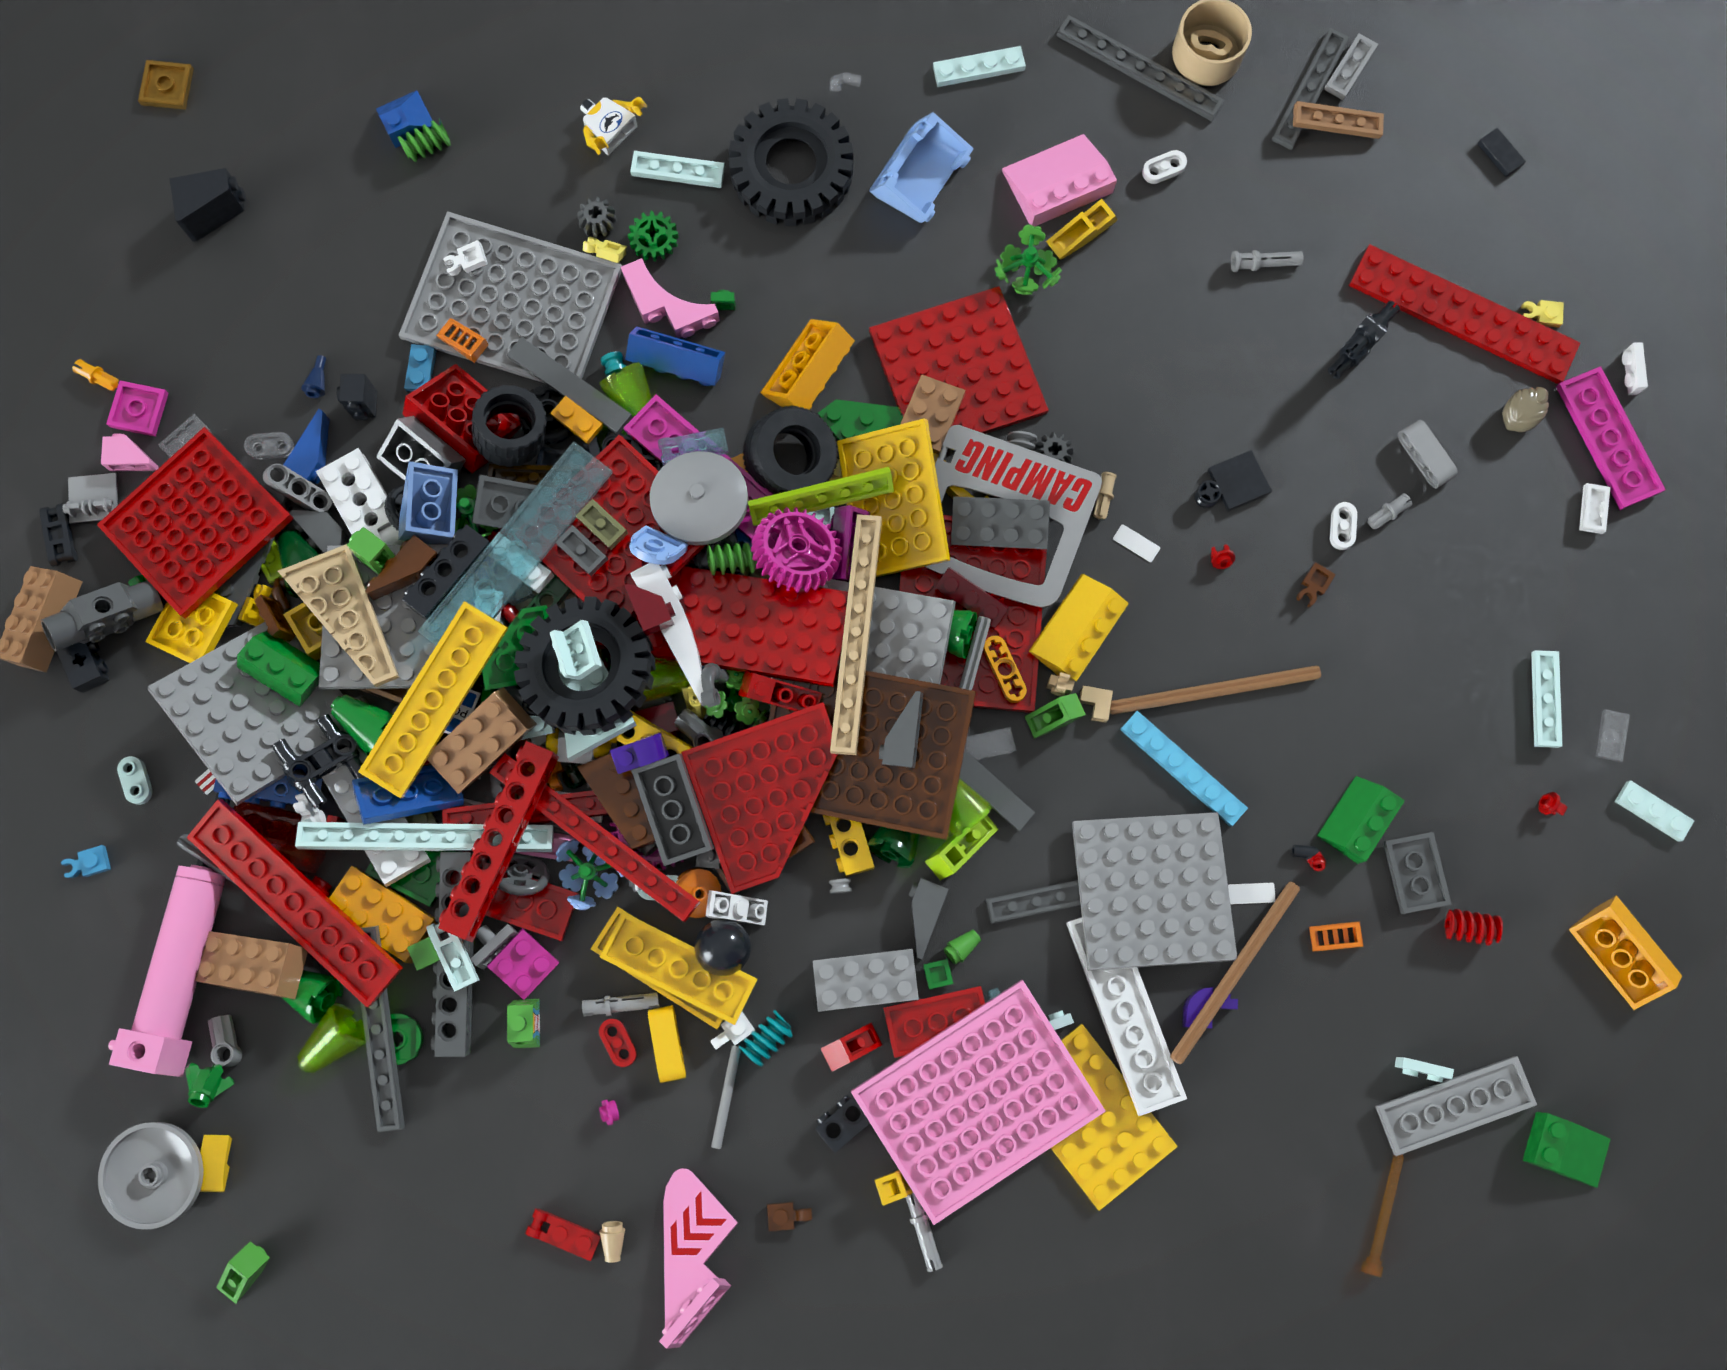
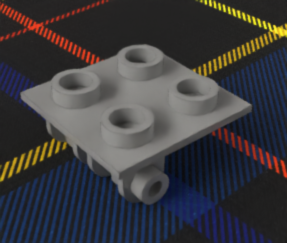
M117 473L68 477L69 501L67 504H63V512L69 514L70 524L101 521L118 506Z

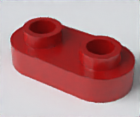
M617 1019L604 1021L599 1028V1036L612 1062L619 1067L630 1066L636 1060L637 1051L625 1026ZM611 1027L617 1029V1034L613 1037L609 1035ZM623 1049H626L629 1053L626 1059L620 1057V1052Z

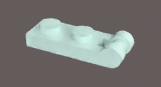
M433 923L427 926L426 929L454 992L479 981V977L461 938L448 933L449 938L442 941L440 934L446 931L438 928L440 923L437 925Z

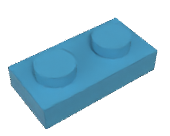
M411 344L404 389L407 392H413L432 379L437 352L435 348Z

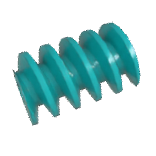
M775 1009L773 1010L775 1019L767 1016L768 1026L759 1024L761 1033L752 1031L751 1034L754 1040L751 1041L745 1038L746 1048L739 1046L755 1064L761 1067L764 1065L761 1057L771 1058L769 1049L774 1052L778 1051L776 1042L782 1045L786 1043L783 1035L790 1038L793 1037L790 1029L792 1027Z

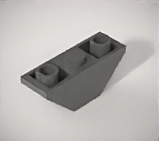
M292 510L290 512L294 518L293 526L301 534L304 531L308 534L309 538L307 541L316 551L320 548L325 553L327 552V546L348 544L347 533L327 512Z

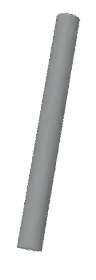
M732 1045L711 1145L712 1148L721 1149L741 1053L739 1046Z

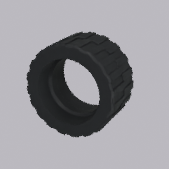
M500 385L484 392L477 399L472 412L473 443L479 454L483 455L489 462L491 461L499 466H521L526 462H530L540 453V449L544 444L547 421L546 411L543 408L542 402L537 399L535 394L516 385ZM512 413L524 418L530 424L532 430L527 435L518 439H504L493 434L486 426V423L495 415Z

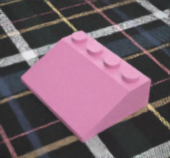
M1084 134L1002 168V172L1028 223L1032 226L1040 225L1112 194L1117 182L1107 160Z

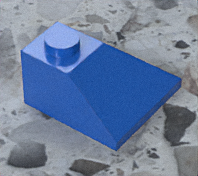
M417 90L376 108L395 148L401 146L397 136H401L406 140V132H409L414 137L415 128L423 133V124L431 129L430 121H432V118Z

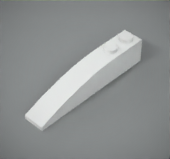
M648 563L630 574L637 587L662 596L665 603L671 602L676 616L672 617L675 625L661 630L703 707L701 702V693L703 692L701 683L702 665L691 626L679 601L683 599V596L677 585L671 587L668 579L672 576L666 565L660 566L659 564Z

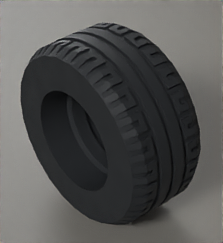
M784 406L775 409L755 422L748 431L749 433H747L744 441L745 444L743 445L745 469L764 489L766 488L773 495L828 482L835 472L834 469H836L838 457L837 442H835L836 439L833 437L831 428L827 426L826 421H823L824 419L807 408ZM778 434H791L803 444L807 454V464L802 474H790L777 463L773 452V445Z

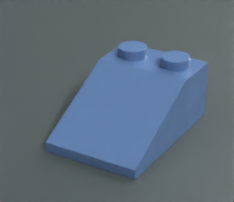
M409 461L399 517L398 540L405 541L415 535L425 544L451 543L455 534L457 469Z

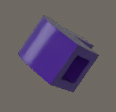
M661 732L610 750L618 774L651 764L669 756Z
M1213 987L1198 989L1188 996L1183 1006L1182 1027L1191 1026L1212 995ZM1229 994L1220 1009H1238V999H1230ZM1212 1021L1207 1028H1212Z

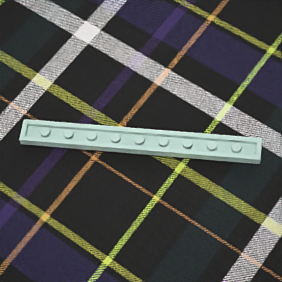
M298 822L295 847L297 849L472 851L475 841L481 838L483 834L484 824L371 823L363 825V823ZM527 825L515 852H552L553 825ZM498 834L494 837V846H497L501 843V834Z

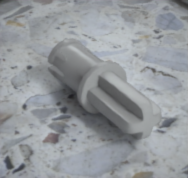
M1403 493L1392 502L1383 504L1382 509L1368 518L1369 526L1377 529L1389 520H1395L1399 513L1412 506V501L1406 503V501L1410 500V497Z

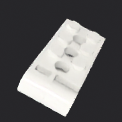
M359 448L316 471L351 534L365 527L387 545H402L404 541L398 540L399 531L390 524L385 514L384 506L388 495L366 456L362 454Z

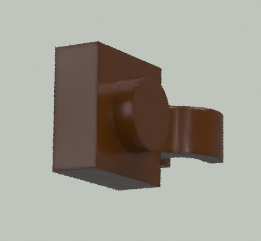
M793 1202L767 1204L769 1231L795 1229V1221L812 1220V1208L794 1209Z

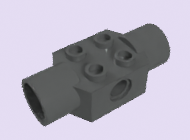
M148 580L132 586L117 582L69 600L59 613L45 617L40 621L54 651H58L77 643L99 642L106 635L114 632L116 634L125 632L136 621L163 611V606L157 590Z

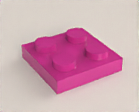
M119 381L106 425L115 429L156 437L169 393L164 389Z
M522 928L487 964V967L525 1000L559 964V961Z

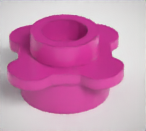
M603 1100L602 1106L599 1107L601 1119L603 1122L606 1121L607 1125H613L614 1121L619 1120L617 1105L614 1100Z

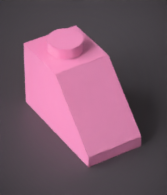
M112 434V437H103L101 465L109 471H156L158 469V465L127 435Z

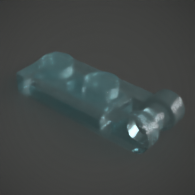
M724 428L673 438L665 437L657 441L659 449L662 450L661 461L663 465L680 455L690 452L704 451L718 455L729 453ZM678 447L679 453H672L671 448Z

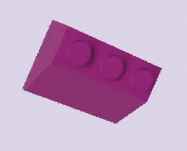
M852 505L834 509L831 525L833 531H837L835 538L840 539L839 546L842 547L840 554L842 557L839 567L832 577L833 580L850 581L857 515H870L869 511Z

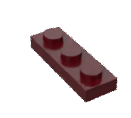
M951 567L947 568L935 588L967 610L976 612L977 617L984 616L991 620L990 625L996 628L1009 609L1008 606Z

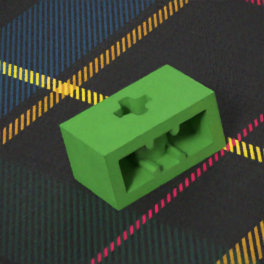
M365 527L353 533L347 544L357 559L377 575L382 572L384 564L390 558L395 557L387 544Z

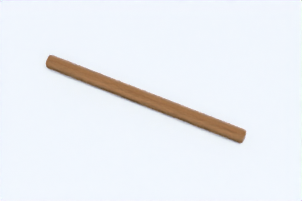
M1316 665L1111 701L1110 714L1316 680L1321 677L1320 667Z
M1289 882L1284 887L1237 956V959L1233 962L1171 1053L1170 1058L1178 1064H1182L1300 891L1298 885Z

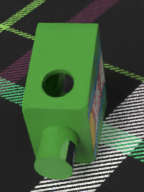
M540 999L513 1000L507 1006V1041L513 1048L540 1047Z

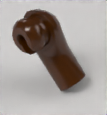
M278 577L274 580L271 594L273 599L279 601L284 610L290 608V604L285 595L284 578Z

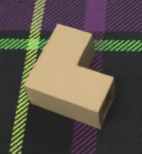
M1082 686L1079 701L1082 704L1093 705L1091 720L1104 723L1108 721L1113 691Z

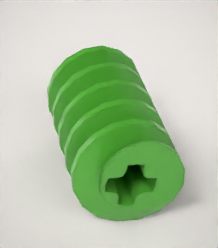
M440 119V125L434 120L430 121L431 129L423 124V133L415 128L414 137L409 132H406V140L401 136H397L408 159L410 157L414 162H417V154L426 158L425 150L434 154L433 146H436L441 151L442 142L448 147L451 146L449 136Z
M738 543L734 544L732 550L729 544H725L723 550H721L719 544H715L713 551L710 545H707V561L712 575L716 574L717 568H720L722 575H725L727 568H730L731 573L735 574L736 567H739L742 574L745 573L746 567H749L751 574L754 573L757 561L752 560L754 553L751 552L749 543H744L742 550Z

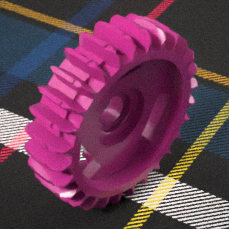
M786 507L783 513L780 509H777L775 514L769 513L767 518H763L754 532L751 552L754 553L752 560L757 561L756 568H763L761 575L768 574L770 576L769 582L777 581V587H780L782 584L786 585L787 591L791 587H795L796 593L799 592L800 588H803L807 593L810 587L815 591L819 585L824 587L827 581H830L836 573L842 557L840 555L842 552V547L839 546L840 539L835 538L837 531H829L831 524L824 525V517L818 520L815 518L816 513L808 515L806 509L801 513L798 512L797 507L794 508L793 512H790L789 508ZM774 532L779 533L774 548H769V536ZM792 543H801L804 546V550L798 551L794 549ZM809 569H812L811 571H797V570H809Z

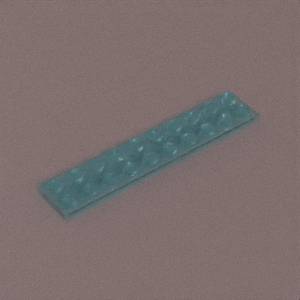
M573 441L418 632L434 645H437L464 601L495 619L556 544L555 542L574 522L576 515L591 501L613 474V471Z

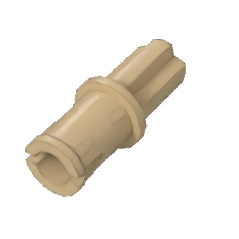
M1103 472L1101 474L1102 485L1093 512V516L1096 519L1104 520L1107 518L1110 500L1114 498L1112 492L1117 477L1114 473Z

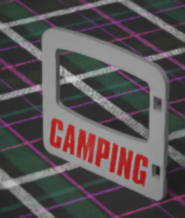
M953 425L947 432L935 464L941 503L946 490L951 486L970 489L1001 499L1050 501L1049 518L1061 524L1064 531L1045 582L1039 586L999 576L950 557V561L924 567L941 575L945 573L948 567H951L987 593L1036 607L1051 606L1061 595L1102 485L1100 475L967 427ZM948 449L955 451L951 463L943 461Z

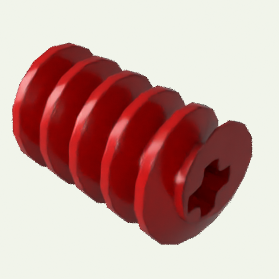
M1450 909L1445 920L1447 939H1451L1453 933H1455L1457 941H1461L1463 935H1465L1466 942L1470 943L1473 936H1475L1476 944H1481L1483 938H1485L1486 946H1490L1493 940L1496 943H1499L1501 940L1503 922L1500 916L1482 915L1479 912L1472 914L1470 911L1462 912L1460 909H1454L1453 911Z

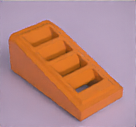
M452 318L447 321L436 335L437 338L474 363L488 347L485 338ZM452 326L455 327V330L449 337L445 336ZM461 331L462 334L454 341V337ZM466 336H468L469 338L465 341V343L463 345H460L463 339ZM474 340L475 343L472 345V347L470 349H467L470 343Z
M1360 921L1309 927L1313 952L1364 947ZM1352 927L1354 942H1349L1347 928ZM1337 929L1343 930L1344 943H1339ZM1327 930H1332L1334 944L1329 945ZM1317 931H1322L1324 945L1319 946Z

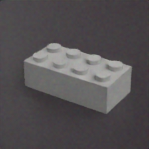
M913 949L813 961L818 1012L919 1000Z

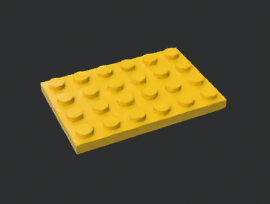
M923 418L838 440L837 445L843 478L889 467L891 471L894 492L847 503V505L869 511L872 516L882 517L876 577L950 561L928 420Z
M1080 1024L1062 1038L1061 1041L1106 1112L1051 1147V1150L1097 1210L1100 1211L1178 1146L1151 1112L1138 1116L1123 1075L1084 1025Z

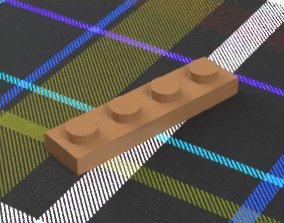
M1297 101L1294 104L1293 127L1380 139L1383 135V113Z

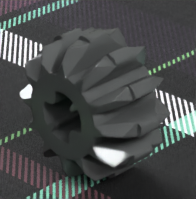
M597 196L594 202L588 198L587 205L580 204L581 211L577 212L578 224L581 229H584L587 236L593 233V236L597 238L599 233H602L606 237V230L613 231V223H616L617 218L614 215V207L609 205L607 199L601 202Z
M1055 432L1051 433L1050 438L1044 434L1041 438L1042 441H1037L1035 445L1037 448L1035 452L1069 464L1073 460L1071 455L1074 454V449L1069 447L1072 443L1071 440L1063 441L1064 434L1056 438ZM1050 450H1056L1055 453L1058 452V454L1052 455L1053 452H1050Z

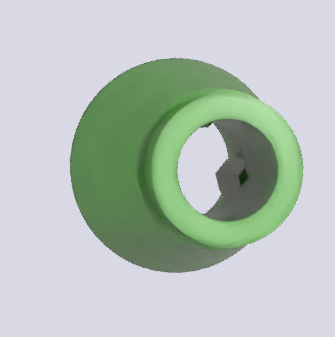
M972 929L947 942L944 952L952 963H963L978 943L981 942V938Z

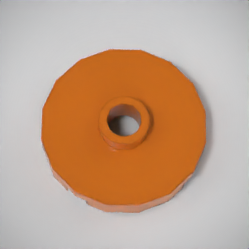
M701 868L688 869L679 875L676 884L695 898L696 891L701 890L700 897L696 898L700 901V904L690 917L702 918L706 915L709 890L721 892V885L717 877L710 871Z

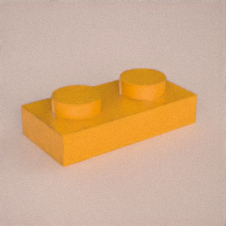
M567 396L550 413L554 419L587 444L603 428V424Z

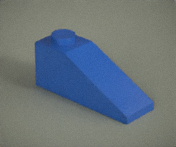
M320 409L317 410L283 464L314 485L321 481L316 471L323 468L326 463L330 420Z

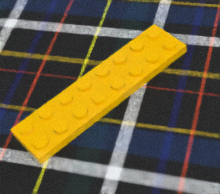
M464 601L358 772L397 797L403 798L507 632L508 627Z

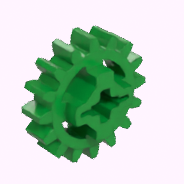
M650 211V216H646L644 212L641 213V220L634 218L635 226H629L631 233L628 234V239L631 241V249H635L637 256L643 254L645 261L650 256L656 262L658 256L664 260L666 252L671 255L673 254L672 247L678 246L676 239L679 238L678 231H676V224L671 223L670 216L664 219L663 212L660 211L658 216H655L654 212ZM653 231H655L654 241L652 242Z

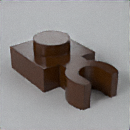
M1315 562L1301 583L1307 588L1298 593L1296 600L1299 601L1303 595H1307L1310 598L1307 606L1311 607L1317 600L1316 593L1322 596L1336 574Z

